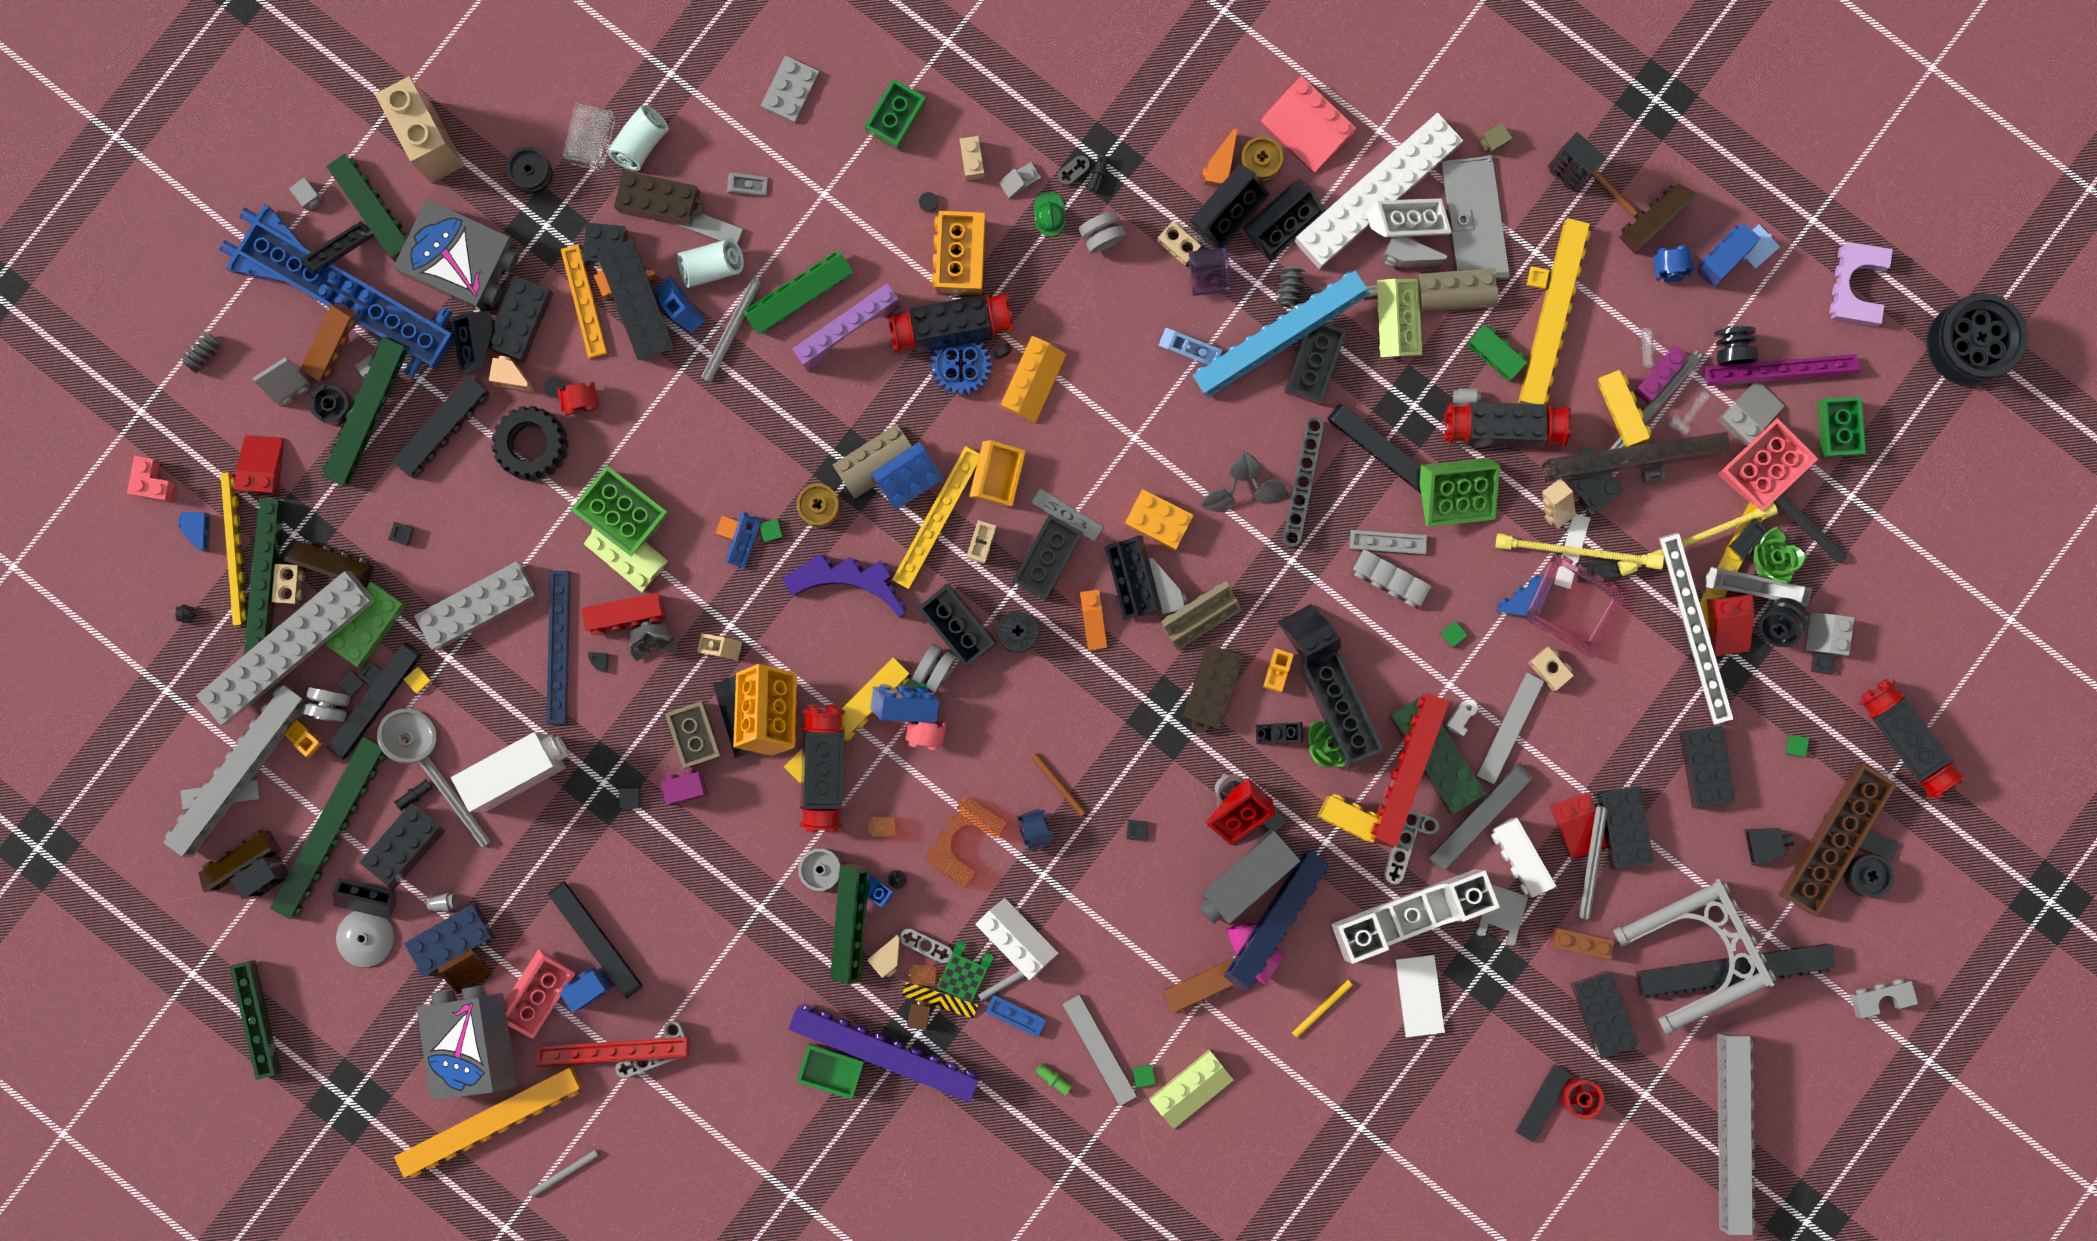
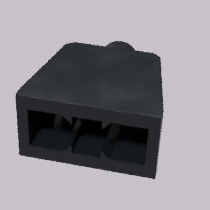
M1780 828L1744 829L1751 865H1761L1785 855L1784 847L1794 845L1792 834L1782 835Z

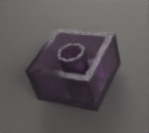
M1226 247L1188 251L1192 296L1230 292L1229 257Z

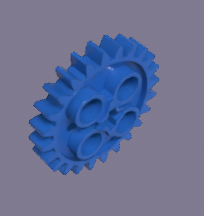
M977 342L940 348V351L934 350L936 356L931 357V361L934 363L930 364V368L935 369L931 372V375L937 376L934 382H940V389L946 387L945 393L952 390L953 396L957 392H960L961 397H963L964 392H967L970 396V390L972 389L977 393V386L984 388L982 381H989L985 375H991L989 368H992V363H989L991 356H986L988 349L982 350L983 343L977 345ZM960 350L963 351V381H962V382L959 381V378H960V371H959V365H960V362H959V351H960ZM972 353L976 357L972 360H968L966 358V355ZM949 354L957 356L954 360L946 358ZM955 372L957 375L951 379L947 377V374ZM974 372L976 375L973 378H968L966 374Z

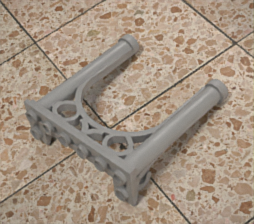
M1717 879L1712 885L1625 927H1618L1613 930L1621 947H1624L1677 920L1696 919L1711 926L1723 939L1729 955V972L1725 982L1714 993L1672 1013L1659 1017L1658 1020L1667 1036L1674 1033V1030L1765 987L1771 986L1772 988L1775 986L1773 983L1776 981L1771 969L1766 970L1764 963L1767 961L1763 953H1758L1754 947L1757 945L1753 934L1748 935L1745 929L1748 925L1743 916L1739 918L1736 912L1739 907L1734 898L1729 899L1727 894L1730 893L1726 882H1721L1720 879ZM1721 899L1723 904L1715 902V900ZM1707 905L1704 917L1690 913ZM1718 906L1722 909L1724 913L1723 921L1716 923L1709 920V910L1711 907ZM1728 916H1730L1738 932L1730 933L1725 928L1721 930L1718 926L1726 924ZM1727 937L1733 938L1731 944ZM1740 939H1742L1750 956L1745 953H1739L1734 957L1733 952L1736 951V944ZM1740 957L1746 958L1751 965V970L1747 974H1741L1734 969L1735 962ZM1756 967L1759 973L1753 975ZM1733 974L1737 975L1740 978H1745L1744 980L1728 987L1732 980Z

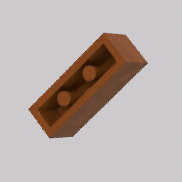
M1553 927L1549 946L1611 960L1614 940Z

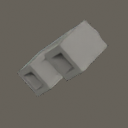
M1904 978L1895 979L1893 984L1886 985V983L1876 984L1870 990L1860 988L1855 990L1856 993L1850 994L1855 1015L1861 1019L1880 1014L1879 1001L1885 996L1891 999L1893 1008L1897 1009L1918 1004L1912 981L1905 980Z

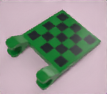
M958 940L936 988L972 1003L983 977L993 960V956L986 952L981 964L960 956L965 948V943Z

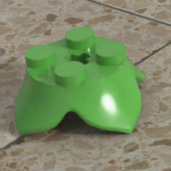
M1778 527L1766 532L1760 543L1755 546L1754 563L1759 576H1765L1766 578L1786 584L1792 579L1791 573L1803 565L1807 555L1800 548L1794 545H1787L1785 543L1786 537Z
M1323 721L1311 723L1308 730V741L1310 744L1309 752L1313 760L1325 768L1345 767L1326 724ZM1329 743L1333 745L1332 749L1328 746Z

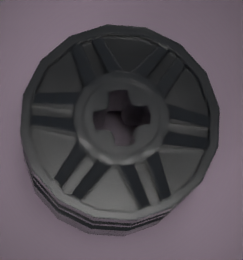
M1731 326L1714 332L1715 338L1720 339L1715 342V345L1725 347V349L1716 352L1717 365L1744 364L1758 361L1757 347L1748 346V344L1757 340L1755 336H1750L1756 333L1755 327Z
M1015 611L1008 613L1002 618L998 627V636L1001 644L1010 652H1027L1035 645L1038 638L1036 621L1026 612ZM1016 627L1024 630L1023 633H1020L1019 637L1016 636V633H1012L1013 630H1016Z

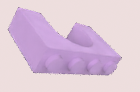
M1846 242L1839 248L1838 258H1840V262L1835 270L1837 282L1832 290V295H1835L1834 303H1831L1829 310L1830 314H1832L1831 320L1872 327L1882 324L1884 305L1857 299L1850 290L1849 280L1851 274L1856 269L1865 268L1883 272L1889 269L1893 249Z

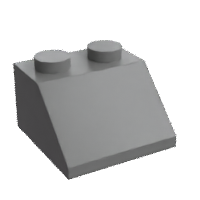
M1810 613L1805 651L1833 654L1841 657L1849 656L1854 617Z

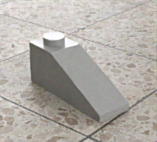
M1149 558L1162 608L1161 614L1163 616L1175 613L1187 604L1186 596L1181 594V590L1153 558Z

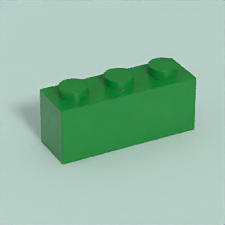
M1484 324L1466 345L1504 379L1510 382L1527 363L1524 360L1525 357L1519 351L1515 352L1510 348L1511 344L1504 338L1500 339L1496 335L1497 332L1491 326Z

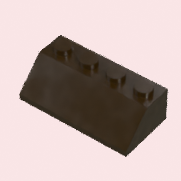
M1680 183L1674 187L1670 185L1662 192L1664 196L1660 200L1656 198L1649 204L1651 208L1647 212L1642 210L1635 217L1637 221L1631 225L1629 222L1621 230L1623 234L1619 238L1635 254L1687 207L1698 194Z
M304 539V542L296 541L284 561L337 578L344 571H351L365 588L368 586L374 566L369 565L370 561L358 557L356 561L350 559L352 555L341 551L339 555L332 553V548L322 545V548L315 547V542Z
M259 830L252 835L253 838L251 840H244L235 846V850L231 852L228 850L219 855L220 859L216 862L210 861L203 865V870L198 872L203 892H216L231 883L230 879L235 876L233 873L243 867L246 869L251 866L250 862L259 856L261 858L264 856H274L282 851L272 833Z

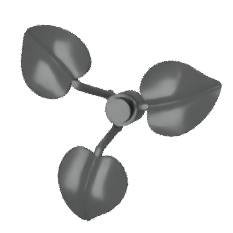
M1244 451L1240 458L1230 467V475L1234 478L1231 491L1228 493L1223 488L1214 490L1203 499L1201 506L1215 512H1224L1231 509L1235 504V499L1232 495L1234 494L1237 480L1247 481L1251 479L1258 490L1254 494L1256 500L1265 504L1281 501L1288 495V491L1285 485L1277 480H1268L1259 486L1255 478L1262 474V466L1255 457Z

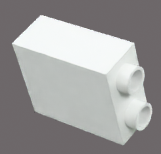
M533 732L452 776L451 779L469 812H487L566 769L562 759L568 757L569 752L559 736L554 737L552 734Z

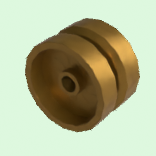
M1265 136L1255 137L1248 141L1243 148L1240 164L1255 172L1262 183H1267L1279 173L1283 162V151L1274 139Z
M811 484L800 492L797 498V510L800 517L808 525L815 528H824L837 520L840 513V501L836 493L829 486ZM821 503L822 508L818 510L816 504Z

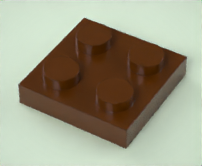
M472 949L438 968L439 974L457 994L461 993L463 988L471 987L492 975L488 966Z

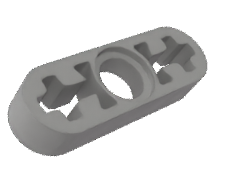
M908 928L902 931L900 935V941L903 945L940 963H947L951 957L952 950L949 946L918 931ZM911 932L913 933L912 937L918 939V935L922 937L918 942L917 948L913 946L916 942L911 940L908 943L905 942L904 934ZM928 940L931 942L932 948L930 951H923L921 949L922 941ZM935 944L939 945L937 949L940 951L947 949L949 957L941 959V955L935 952V956L931 955L935 949Z

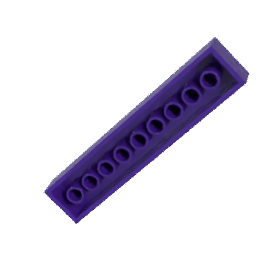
M804 1003L796 1008L788 1030L970 1103L979 1081V1077L976 1076L977 1072L967 1068L965 1071L958 1068V1064L950 1061L947 1064L941 1062V1058L933 1054L926 1056L922 1054L923 1050L916 1047L906 1048L904 1047L905 1043L896 1039L893 1042L889 1041L884 1034L876 1032L874 1035L869 1033V1029L864 1026L858 1025L854 1027L850 1025L851 1021L844 1018L839 1020L832 1018L833 1014L827 1011L817 1012L812 1005Z

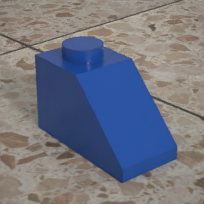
M181 512V516L178 519L180 531L198 550L209 552L210 514L205 512Z

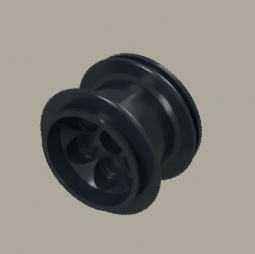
M1974 294L1946 307L1934 318L1927 334V352L1937 372L1950 382L1962 386L1983 385L2005 375L2018 364L2027 347L2028 331L2024 317L2010 301L1993 294ZM1975 317L1981 320V325L1975 322ZM1958 325L1964 328V333L1958 330ZM1957 344L1963 347L1962 352L1958 351ZM1990 347L1995 348V355L1990 352ZM1973 354L1978 356V363L1974 362Z

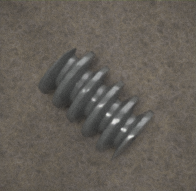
M1284 267L1281 271L1283 275L1280 277L1283 282L1279 283L1281 289L1277 292L1281 297H1277L1276 302L1282 307L1293 309L1296 306L1294 303L1301 300L1296 297V294H1302V291L1298 290L1297 287L1303 286L1298 281L1305 278L1300 274V272H1305V270L1297 267Z
M204 331L202 332L204 339L197 337L199 344L192 342L191 344L194 349L186 348L188 355L181 354L182 362L196 374L198 373L196 367L203 368L201 361L208 362L206 355L213 357L214 355L211 350L218 352L217 344L223 346L211 334Z

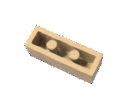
M1561 478L1542 491L1543 510L1546 514L1545 519L1550 525L1554 524L1559 529L1576 516L1573 491Z

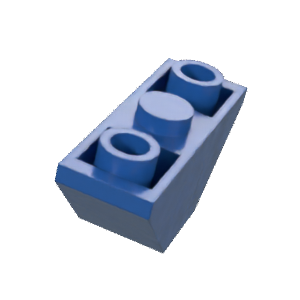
M671 276L656 288L660 305L673 321L690 333H693L706 321Z
M1535 575L1528 581L1529 585L1523 588L1521 586L1513 592L1514 597L1510 600L1506 597L1498 603L1499 608L1495 611L1498 614L1526 617L1543 605L1546 576L1542 575L1539 577Z
M870 874L868 898L881 908H884L894 894V891Z

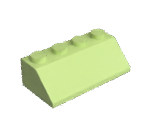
M1419 279L1377 280L1379 348L1381 357L1422 355Z
M1208 1050L1151 1096L1149 1100L1169 1125L1175 1129L1229 1085L1233 1079L1212 1052Z

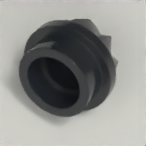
M186 604L177 606L175 611L176 620L182 623L192 621L195 617L193 607Z
M894 870L888 876V883L894 889H901L907 883V876L901 870Z

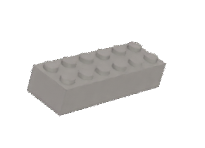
M516 561L414 615L431 650L438 651L534 600L538 595L522 564Z

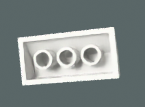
M1442 198L1376 201L1366 211L1371 229L1384 237L1448 235L1452 233Z
M1510 818L1491 829L1493 841L1496 845L1499 844L1503 850L1501 855L1506 862H1510L1512 866L1510 870L1513 876L1521 881L1522 885H1520V888L1525 896L1535 897L1556 887L1518 818Z
M1006 898L990 909L976 923L977 927L1030 981L1059 954Z

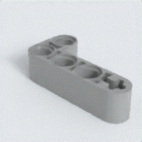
M1409 811L1408 815L1412 814L1415 817V823L1408 825L1405 822L1401 835L1403 833L1409 835V842L1404 844L1399 839L1397 847L1391 849L1384 871V878L1388 883L1398 884L1402 881L1417 832L1424 834L1436 833L1439 829V823L1435 818ZM1428 820L1434 824V828L1431 831H1427L1424 827L1425 822ZM1398 851L1404 854V859L1401 862L1395 860V854ZM1392 863L1401 865V869L1396 868L1395 873L1398 875V878H1394L1393 881L1392 877L1389 876V873L1395 870V867L1391 866Z
M672 1020L664 1027L666 1038L687 1037L683 1024L678 1020ZM671 1024L678 1027L679 1031L676 1035L671 1034L669 1031ZM675 1059L648 1060L649 1063L646 1067L642 1066L639 1061L619 1062L615 1070L619 1077L627 1078ZM634 1063L635 1067L630 1068L627 1072L622 1071L624 1064L628 1066Z

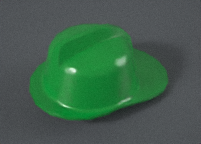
M1048 191L1037 196L1034 202L1037 229L1045 236L1052 237L1058 235L1065 227V210L1062 198L1058 194Z

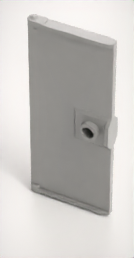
M1493 156L1442 161L1448 222L1452 232L1456 271L1495 268L1496 279L1510 278Z

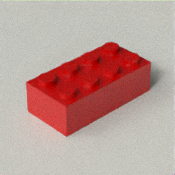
M659 593L581 608L585 631L595 636L606 634V630L613 632L623 631L626 626L638 628L641 627V623L646 621L657 624L661 623L662 619L667 618L663 596Z

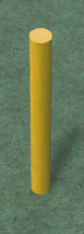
M1347 980L1304 1020L1292 1034L1298 1038L1346 993L1353 984Z

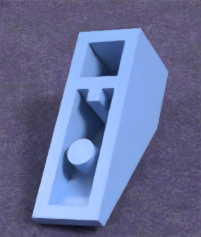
M1166 327L1159 343L1161 347L1208 365L1212 363L1215 357L1220 356L1222 353V349Z

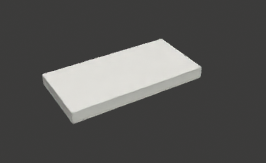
M1434 955L1396 959L1405 1037L1445 1033Z

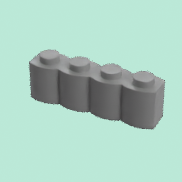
M1366 550L1361 552L1352 569L1356 578L1362 581L1365 579L1371 581V585L1379 590L1382 588L1389 591L1388 595L1395 599L1400 597L1406 600L1405 604L1412 608L1422 605L1431 588V585Z

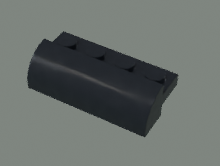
M1136 536L1105 546L1124 620L1162 610L1143 536Z

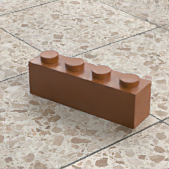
M341 302L330 305L300 370L318 381L329 378L333 374L335 362L342 355L340 352L342 347L349 341L348 335L357 324L356 318L358 313Z
M1231 958L1162 990L1172 1012L1180 1014L1188 1010L1187 1006L1193 1003L1195 1006L1204 1003L1205 998L1212 995L1214 998L1223 994L1222 990L1228 987L1230 990L1236 988L1233 983L1223 976L1234 959Z

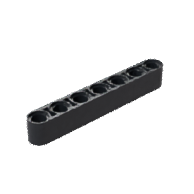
M1338 404L1327 417V420L1421 494V466L1345 406Z
M408 642L401 645L328 744L327 749L341 760L347 758L402 684L403 679L408 676L419 661L422 652Z
M562 881L548 892L549 897L621 994L628 999L643 988L637 976L569 885Z

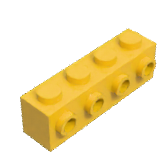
M1618 370L1598 378V386L1628 452L1648 444L1652 434L1649 426H1645L1642 421L1644 415L1641 409H1637L1635 405L1637 401L1633 391L1629 392L1627 387L1629 382L1626 375H1622L1621 371Z

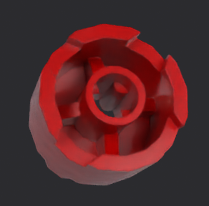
M590 382V386H586L585 383L568 385L564 391H562V388L557 389L561 412H565L566 415L577 414V410L584 409L585 412L594 411L596 406L599 405L595 382Z
M1584 1078L1569 1081L1561 1094L1562 1104L1566 1111L1581 1119H1591L1597 1116L1604 1104V1094L1601 1088L1594 1082ZM1581 1095L1586 1096L1583 1103L1579 1101Z

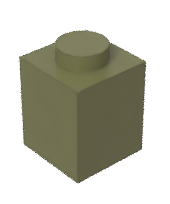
M1501 123L1484 133L1480 138V144L1485 151L1492 154L1509 144L1512 137L1504 124Z

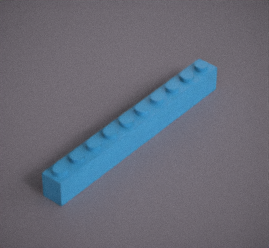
M1356 270L1348 272L1338 282L1329 284L1321 293L1313 294L1304 304L1296 305L1290 313L1279 316L1276 322L1271 325H1265L1257 334L1250 335L1240 345L1231 347L1223 356L1215 357L1209 365L1198 368L1193 377L1206 397L1209 398L1361 301L1370 293Z

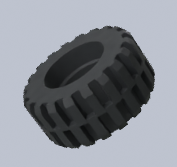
M521 406L519 410L512 409L508 411L509 415H503L500 418L502 420L499 425L496 424L494 427L496 433L492 434L491 438L494 441V445H491L495 453L496 461L506 472L521 480L536 481V479H546V476L549 474L552 476L556 473L555 469L557 467L561 468L563 465L562 460L568 454L566 452V448H568L567 433L563 429V425L548 411L542 408L539 409L536 406H530L529 408ZM526 427H538L543 430L547 437V446L544 453L533 461L521 460L513 450L516 435Z

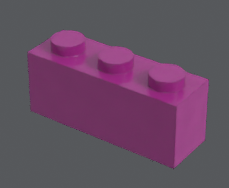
M1674 345L1633 392L1647 404L1650 403L1688 360L1689 356Z

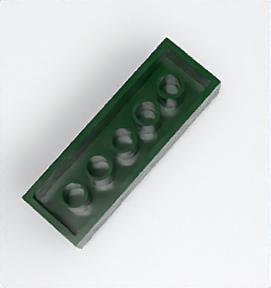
M1419 698L1389 715L1403 740L1406 733H1410L1412 728L1410 721L1419 709L1417 707ZM1441 724L1424 774L1449 814H1454L1486 793L1443 724Z

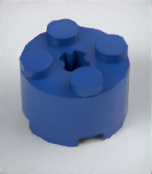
M1686 245L1678 246L1673 250L1661 248L1657 250V254L1653 257L1656 281L1664 279V283L1682 281L1683 276L1689 274V277H1692L1694 275L1691 250H1688Z

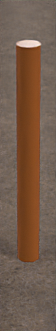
M1597 169L1593 172L1592 176L1633 217L1639 212Z
M1038 753L1031 757L1081 817L1085 814L1084 808Z

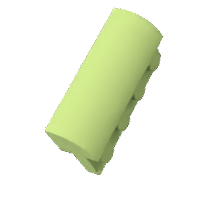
M594 528L584 545L641 593L647 589L653 579L659 575L668 563V560L646 542L630 557Z

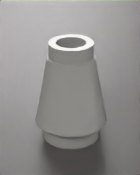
M446 893L428 899L427 908L429 911L452 912L453 909L457 908V897L455 894Z

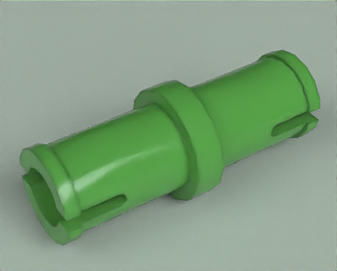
M1043 1063L1035 1071V1073L1048 1082L1047 1085H1052L1064 1096L1072 1088V1085H1069L1059 1077V1073H1054Z

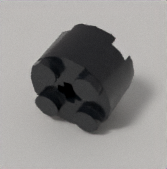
M322 385L311 395L310 410L318 420L331 426H337L347 421L346 414L349 409H352L353 401L350 395L343 389L335 385ZM331 402L334 403V406L332 408H330L331 406L329 405Z

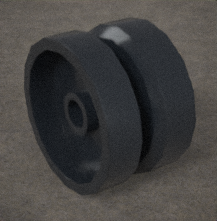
M523 147L514 151L507 161L506 171L508 177L520 191L527 194H536L549 186L553 170L550 162L541 151L533 147Z
M1775 599L1761 618L1759 623L1760 632L1763 638L1772 645L1785 648L1793 646L1799 641L1802 633L1805 631L1809 623V614L1805 607L1794 599Z
M1867 854L1855 856L1843 874L1845 884L1851 892L1858 896L1871 898L1882 896L1888 892L1894 879L1893 869L1888 861L1880 856Z

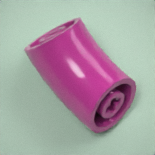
M1258 921L1238 924L1226 929L1236 955ZM1277 949L1267 959V966L1262 972L1258 973L1256 979L1265 985L1285 954Z

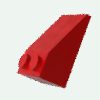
M245 435L236 468L234 490L244 493L279 495L284 438Z
M1741 594L1707 599L1711 644L1715 656L1750 652L1754 622L1753 596Z
M1248 778L1230 792L1206 821V824L1229 845H1233L1276 815L1273 800Z
M1584 792L1550 805L1571 860L1588 854L1590 850L1596 807L1590 792ZM1603 835V841H1602V847H1601V848L1607 846L1606 839H1605V836H1604V835Z

